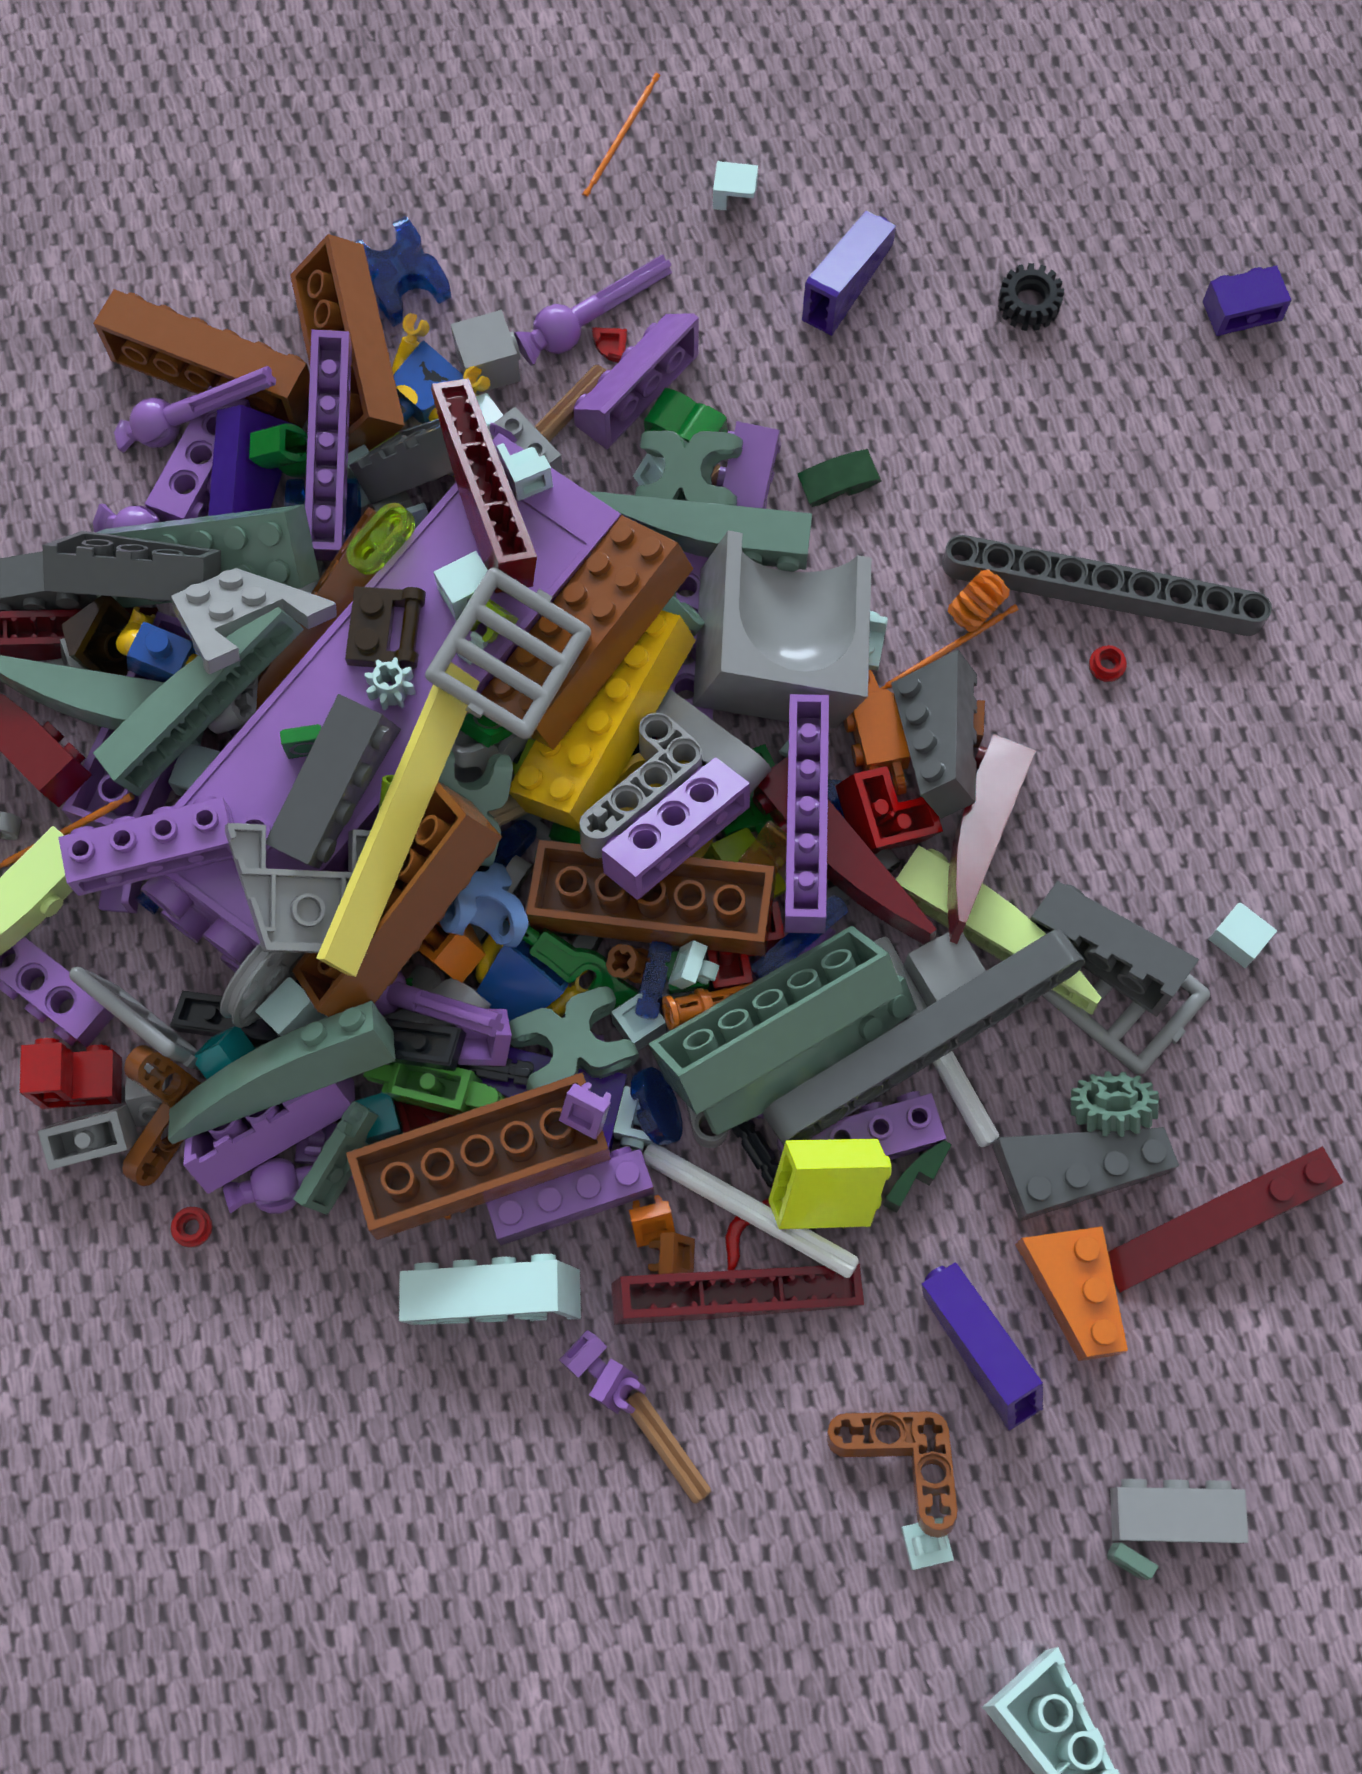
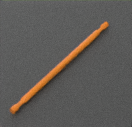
M656 72L653 75L652 81L644 90L582 195L588 197L591 193L592 187L597 183L651 93L655 82L660 78L659 73Z
M1012 605L1005 612L983 623L976 631L968 632L886 682L884 686L880 687V690L891 688L892 682L936 661L1003 620L1005 616L1019 610L1017 605Z
M130 792L120 800L107 804L59 831L64 836L68 835L72 830L87 825L117 809L121 804L134 800V794ZM34 844L4 859L0 863V869L15 863Z

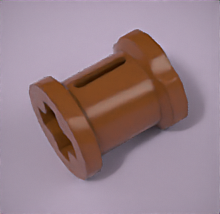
M617 944L608 952L606 967L613 977L629 979L634 983L640 984L649 981L654 976L656 959L646 949H635L630 945Z

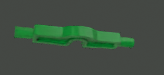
M528 925L522 940L530 945L529 953L546 964L566 982H575L576 978L585 970L594 971L596 976L592 980L588 991L605 986L611 988L616 997L614 1010L641 992L623 979L613 977L607 970V959L598 952L587 948H575L547 928H543L541 932H538Z

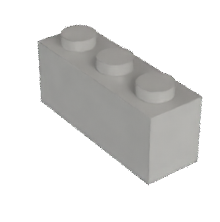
M1121 1479V1487L1110 1488L1112 1541L1249 1543L1245 1489H1232L1231 1481L1218 1480L1205 1481L1206 1489L1189 1488V1480H1163V1488H1147V1479Z

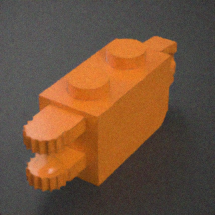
M869 670L868 697L843 721L846 732H853L856 744L851 745L852 759L855 767L862 766L863 771L887 766L891 773L896 794H906L903 769H908L911 757L894 693L887 689L880 690L872 670Z

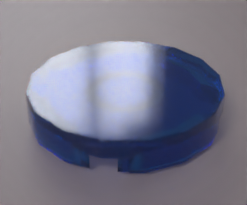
M654 1067L635 1072L631 1080L630 1093L633 1101L639 1100L641 1109L636 1111V1116L645 1134L653 1143L659 1146H667L680 1141L683 1134V1121L678 1101L671 1086L665 1081L662 1073Z

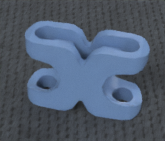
M493 862L490 867H483L482 871L474 873L468 886L461 890L448 907L445 916L439 921L445 932L463 936L467 925L473 924L488 932L496 944L516 948L528 928V917L521 901L515 895L507 892L512 884V880L502 864ZM507 917H509L510 925L505 920Z

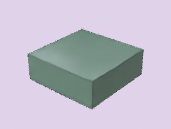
M1114 1542L1106 1555L1108 1560L1140 1580L1152 1579L1158 1568L1157 1564L1121 1542Z

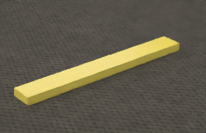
M451 662L445 672L476 691L480 682ZM434 684L316 959L348 976H357L467 714L466 708L468 705Z

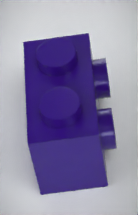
M1276 265L1268 268H1253L1247 273L1234 276H1220L1210 281L1202 302L1216 336L1282 321L1292 300Z

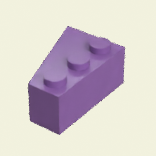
M737 421L735 431H728V433H733L743 440L742 453L738 458L728 459L727 467H720L716 486L726 487L734 495H737V506L766 509L770 483L773 481L775 460L781 448L780 430Z

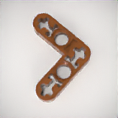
M140 1045L129 1053L124 1065L125 1074L132 1081L162 1101V1104L123 1161L122 1170L128 1179L138 1185L149 1186L159 1178L184 1141L172 1144L168 1140V1135L161 1140L164 1129L169 1125V1109L200 1085L201 1082L157 1050L147 1045ZM146 1063L154 1067L150 1073L144 1069ZM173 1073L170 1085L165 1090H162L166 1078Z
M929 1411L844 1413L837 1415L831 1420L828 1426L827 1443L831 1451L838 1456H911L919 1527L925 1534L936 1538L944 1537L953 1530L957 1519V1502L948 1424L941 1415ZM864 1425H870L869 1443L867 1444L864 1443ZM884 1425L892 1426L898 1431L900 1437L894 1443H883L876 1436L877 1429ZM924 1425H932L933 1433H938L934 1440V1452H927V1437L925 1434H921L923 1433ZM841 1427H849L850 1434L854 1435L851 1438V1443H843L842 1436H839ZM929 1464L937 1465L944 1471L945 1478L940 1483H929L922 1476V1468ZM940 1495L939 1509L941 1514L946 1515L941 1524L935 1523L933 1516H926L931 1514L932 1496Z

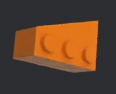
M437 922L425 937L418 950L421 955L449 977L461 983L486 955L471 924L467 925L464 935L461 936L445 932L440 922Z
M1103 1226L1021 1238L1015 1246L1025 1260L1038 1288L1042 1291L1053 1311V1315L1078 1361L1117 1356L1128 1351Z

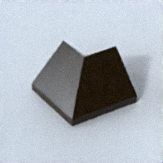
M101 595L62 624L69 656L84 669L127 676L129 671L127 669V656L117 650L116 640L128 624L131 614L112 596Z

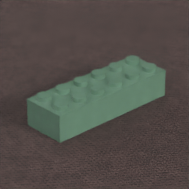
M304 504L108 528L95 532L221 550V572L238 568L296 589L320 579ZM112 596L123 608L172 603V601L155 602L142 598Z
M850 926L648 1043L665 1081L697 1115L704 1110L715 1107L722 1099L739 1089L749 1087L756 1079L771 1070L786 1065L790 1059L803 1051L818 1046L825 1038L842 1028L852 1026L859 1018L874 1009L886 1006L891 999L904 991L889 953L855 927Z

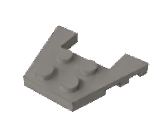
M238 568L223 571L216 577L199 584L190 585L187 589L171 595L172 608L186 635H189L192 639L193 648L197 656H201L203 667L208 674H212L240 661L239 648L225 637L277 607L307 629L337 617L336 603L332 600Z
M227 823L225 825V834L263 952L319 953L371 830L352 829L348 832V872L268 869L266 868V825Z

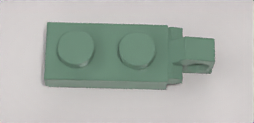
M353 1101L341 1116L342 1120L337 1124V1128L334 1129L330 1138L325 1142L320 1155L309 1173L304 1177L293 1200L309 1209L329 1214L352 1176L346 1153L369 1145L365 1141L368 1132L379 1115L368 1107Z

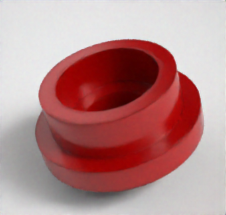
M1111 645L1097 648L1089 659L1091 673L1094 677L1104 682L1118 680L1122 677L1127 667V661L1123 652ZM1110 660L1114 668L1107 669L1103 667L1101 661Z
M199 1207L183 1208L174 1216L171 1223V1234L174 1240L188 1248L202 1245L208 1240L212 1232V1220L209 1214ZM191 1220L198 1221V1231L192 1235L187 1234L185 1231L186 1224Z

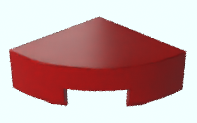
M592 327L593 341L596 344L595 347H598L597 350L599 349V352L605 358L619 363L622 354L626 350L627 329Z

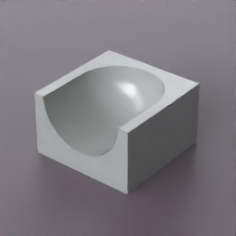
M728 530L700 570L698 614L705 624L697 633L693 706L789 722L790 694L829 695V728H837L868 697L872 558L857 555L853 560L842 566L823 571H783L766 567L750 559L742 551L743 533Z

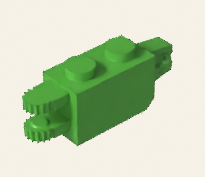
M391 1062L390 1065L377 1067L364 1072L363 1075L368 1081L382 1084L381 1092L389 1095L395 1101L451 1115H458L505 1099L496 1088L483 1084L482 1080L471 1070L456 1067L455 1071Z

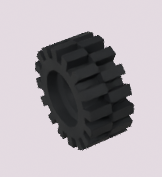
M1028 263L1027 270H1025L1023 264L1016 267L1015 272L1011 269L1007 273V277H1004L998 297L999 312L1003 311L1002 317L1005 321L1011 318V326L1016 327L1018 323H1021V330L1027 331L1028 326L1032 325L1033 331H1037L1040 329L1041 324L1046 328L1050 325L1051 320L1055 321L1064 296V288H1061L1063 282L1060 278L1054 280L1056 273L1053 270L1048 274L1045 273L1046 266L1040 265L1039 270L1034 269L1035 263ZM1023 290H1035L1042 295L1044 302L1039 305H1028L1022 302L1017 295Z

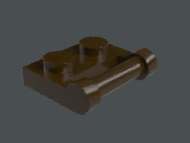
M355 586L345 655L347 665L376 667V660H380L382 663L392 662L394 657H396L401 669L411 667V669L417 668L419 656L415 652L420 608L425 605L426 592L417 587H406L401 590ZM404 607L400 647L396 651H389L394 608Z

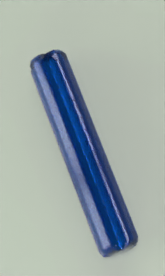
M832 895L826 900L825 932L848 912L845 902L836 895ZM788 933L766 952V957L762 956L751 966L753 974L759 980L798 957L824 933Z

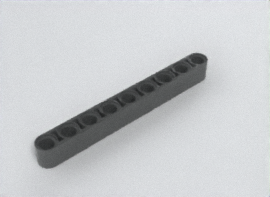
M968 535L952 537L947 543L942 561L944 572L949 577L971 582L981 571L989 569L1005 581L1004 584L1010 590L1243 636L1257 634L1263 628L1272 611L1270 600L1259 592ZM961 555L964 556L967 560L959 561L956 560L953 556ZM989 563H1000L1003 568L992 567ZM1033 569L1037 571L1039 575H1031L1027 573L1025 570ZM1062 576H1069L1073 578L1075 582H1067L1062 578ZM1098 583L1107 584L1111 587V589H1103L1098 585ZM1134 590L1143 591L1147 594V597L1139 596ZM1171 597L1179 598L1184 604L1174 602ZM1207 604L1217 606L1220 611L1212 610ZM1244 611L1253 613L1256 618L1248 617Z
M1061 929L1053 930L778 1098L765 1109L763 1116L783 1146L786 1140H809L1071 978L1084 966L1085 959Z

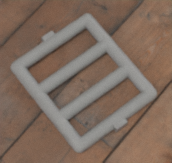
M490 568L426 670L425 677L430 683L468 705L466 711L475 717L480 718L484 715L521 739H528L532 736L590 638L591 628L550 602L552 596L543 590L538 589L537 592H534L501 570ZM496 587L571 633L572 636L562 653L486 607L485 605ZM476 620L552 666L553 668L544 684L540 686L466 640L465 638ZM456 653L532 699L533 702L523 719L518 718L447 674L445 671Z
M74 967L70 970L69 977L76 985L160 1054L184 1064L188 1068L200 1071L195 1065L197 1058L194 1056L198 1050L124 989L82 967Z
M1189 974L1181 987L1191 996L1139 1056L1120 1042L1121 1038L1146 1011L1134 1001L1113 1025L1106 1030L1089 1016V1013L1052 989L1042 996L1136 1075H1142L1171 1042L1175 1045L1186 1032L1183 1028L1210 998V991ZM1101 979L1093 986L1101 996L1100 1002L1113 988Z

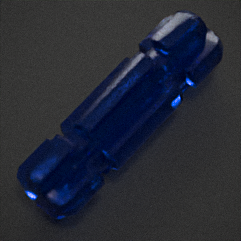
M652 942L649 946L647 958H650V962L645 963L639 994H642V999H637L635 1014L644 1019H656L658 1017L661 1003L657 1001L658 998L662 999L669 970V967L665 965L666 962L670 963L673 952L672 946L669 944Z

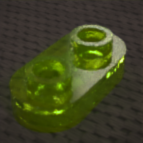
M389 503L381 507L349 543L346 556L350 565L366 575L374 574L382 569L412 535L415 527L413 515L399 503Z

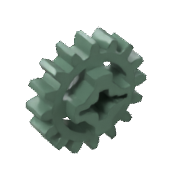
M1105 1071L1104 1077L1091 1074L1089 1075V1082L1079 1080L1077 1082L1078 1088L1071 1089V1116H1076L1077 1125L1087 1123V1131L1089 1132L1098 1129L1102 1131V1136H1107L1111 1131H1116L1120 1137H1124L1126 1130H1131L1133 1133L1138 1134L1140 1133V1125L1150 1128L1152 1127V1119H1158L1159 1093L1158 1091H1153V1084L1151 1082L1141 1084V1076L1139 1075L1131 1078L1127 1076L1126 1072H1121L1119 1076H1112L1109 1071Z

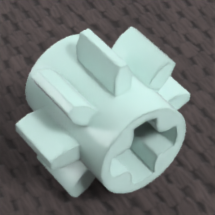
M394 657L392 662L382 663L380 660H376V667L373 673L368 672L364 675L366 682L371 685L366 690L369 700H375L379 697L383 710H386L389 705H399L403 708L407 694L415 695L414 685L408 682L414 677L412 669L407 667L401 670L398 658ZM391 681L394 685L389 687L386 682Z

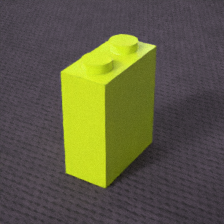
M878 1139L786 1140L768 1199L778 1228L871 1227L875 1212L881 1206V1194L885 1182L891 1176L890 1158L884 1154Z

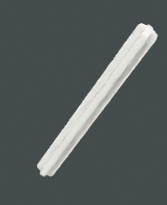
M882 937L875 940L874 943L889 953L897 975L906 979L917 1008L907 1017L909 1019L927 1008V1005L889 938ZM953 1051L933 1062V1065L980 1147H986L997 1140L999 1133Z
M656 1143L649 1144L644 1151L645 1163L651 1168L845 1278H849L854 1273L859 1260L854 1254L809 1229H779L770 1207Z

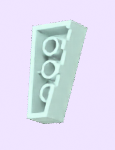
M555 1254L531 1255V1262L516 1263L515 1257L492 1258V1265L478 1266L477 1260H455L451 1268H439L438 1263L424 1262L414 1264V1270L400 1271L399 1321L410 1325L469 1323V1318L475 1317L476 1322L508 1321V1315H514V1319L541 1321L547 1320V1312L565 1316L567 1320L581 1319L580 1270L556 1260Z
M1058 1647L1045 1650L983 1706V1709L1034 1774H1120L1118 1769L1114 1768L1105 1750L1104 1745L1106 1744L1098 1728L1094 1727L1085 1709L1084 1699L1077 1685L1073 1684L1064 1665L1066 1662Z

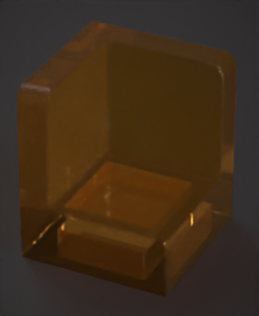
M768 821L738 862L775 866L776 877L786 865L787 833L773 822Z

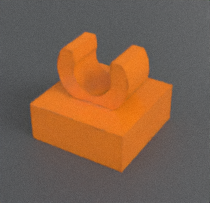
M660 1195L654 1196V1204L642 1207L639 1200H635L632 1204L633 1209L629 1210L637 1248L649 1245L651 1241L660 1240V1233L675 1232L668 1200L663 1201Z

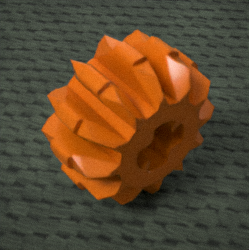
M989 569L983 570L952 601L948 607V613L960 627L965 628L968 632L976 631L1009 597L1010 589L997 574L995 575Z

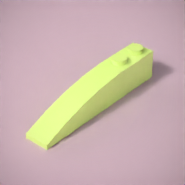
M54 826L0 877V955L13 947L46 917L56 914L62 907L63 900L73 891L66 882L58 838L64 835Z
M918 845L895 880L923 913L949 929L947 901L950 863L939 851L934 849L926 850ZM983 883L963 930L968 941L1001 961L1046 935L1043 930L1018 908ZM1080 970L1071 978L1052 989L1091 1015L1101 1000V996Z

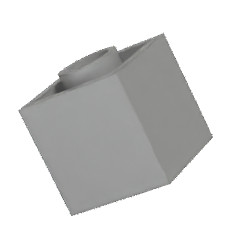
M502 310L450 324L455 352L463 375L466 369L471 366L482 369L476 382L481 376L489 378L490 387L486 391L521 381L518 360L521 359L519 347L514 332H509Z
M948 932L908 953L904 963L905 969L927 1007L986 971L963 932L958 944L950 942Z

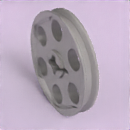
M259 943L230 980L221 1000V1014L225 1018H232L233 1024L238 1028L249 1026L259 1020L261 1017L255 1012L256 1009L285 979L291 977L295 982L297 981L292 970L305 953L263 952Z

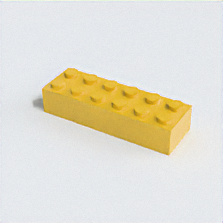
M663 610L658 614L554 750L535 740L512 780L509 794L525 812L580 832L579 822L581 816L614 788L639 743L640 721L648 714L656 713L696 641L680 615Z

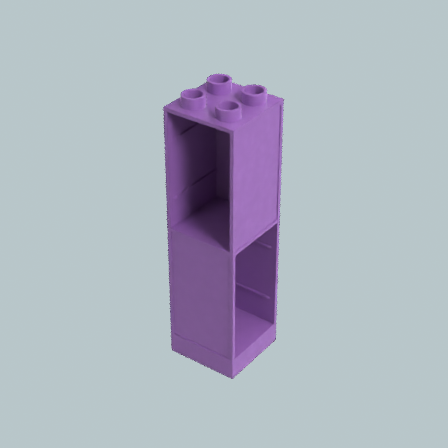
M500 433L493 439L495 448L497 445L504 443L510 455L524 450ZM551 468L552 488L517 501L515 497V500L537 555L533 587L528 588L534 592H537L538 589L543 590L552 596L550 602H553L621 514ZM457 483L449 489L365 586L401 590L406 587H417L426 592L425 605L420 608L415 652L419 654L417 668L412 669L413 679L408 681L414 685L415 695L407 694L403 708L399 705H389L386 710L382 709L379 697L375 700H369L366 690L371 685L366 682L364 675L368 672L373 673L375 667L348 666L345 660L352 610L351 602L173 807L179 808L191 805L195 800L202 797H223L232 811L234 823H240L249 816L260 815L268 818L274 824L307 758L306 756L288 759L281 745L280 731L282 729L319 724L322 727L337 695L340 694L383 714L401 730L355 807L352 817L338 836L336 848L327 863L323 862L320 869H317L272 848L266 853V868L348 872V832L352 829L371 830L379 812L382 777L385 775H395L433 686L426 679L425 672L457 621L437 589L434 571L474 551H477L482 560ZM493 592L490 597L491 600L519 618L515 625L528 633L542 616L505 592ZM404 607L394 608L389 651H396L400 647ZM480 623L475 632L483 637L487 631V626ZM470 631L467 637L465 638L469 642L471 641L470 634L472 633V631ZM498 634L496 640L488 643L483 650L505 663L518 645ZM457 653L451 661L480 682L476 690L480 694L494 677L476 664H468L459 658ZM391 681L386 682L389 687L394 685ZM233 858L150 878L141 888L145 895L163 909L160 914L172 926L195 943H198L204 937L223 954L220 957L221 961L235 973L247 956L260 943Z

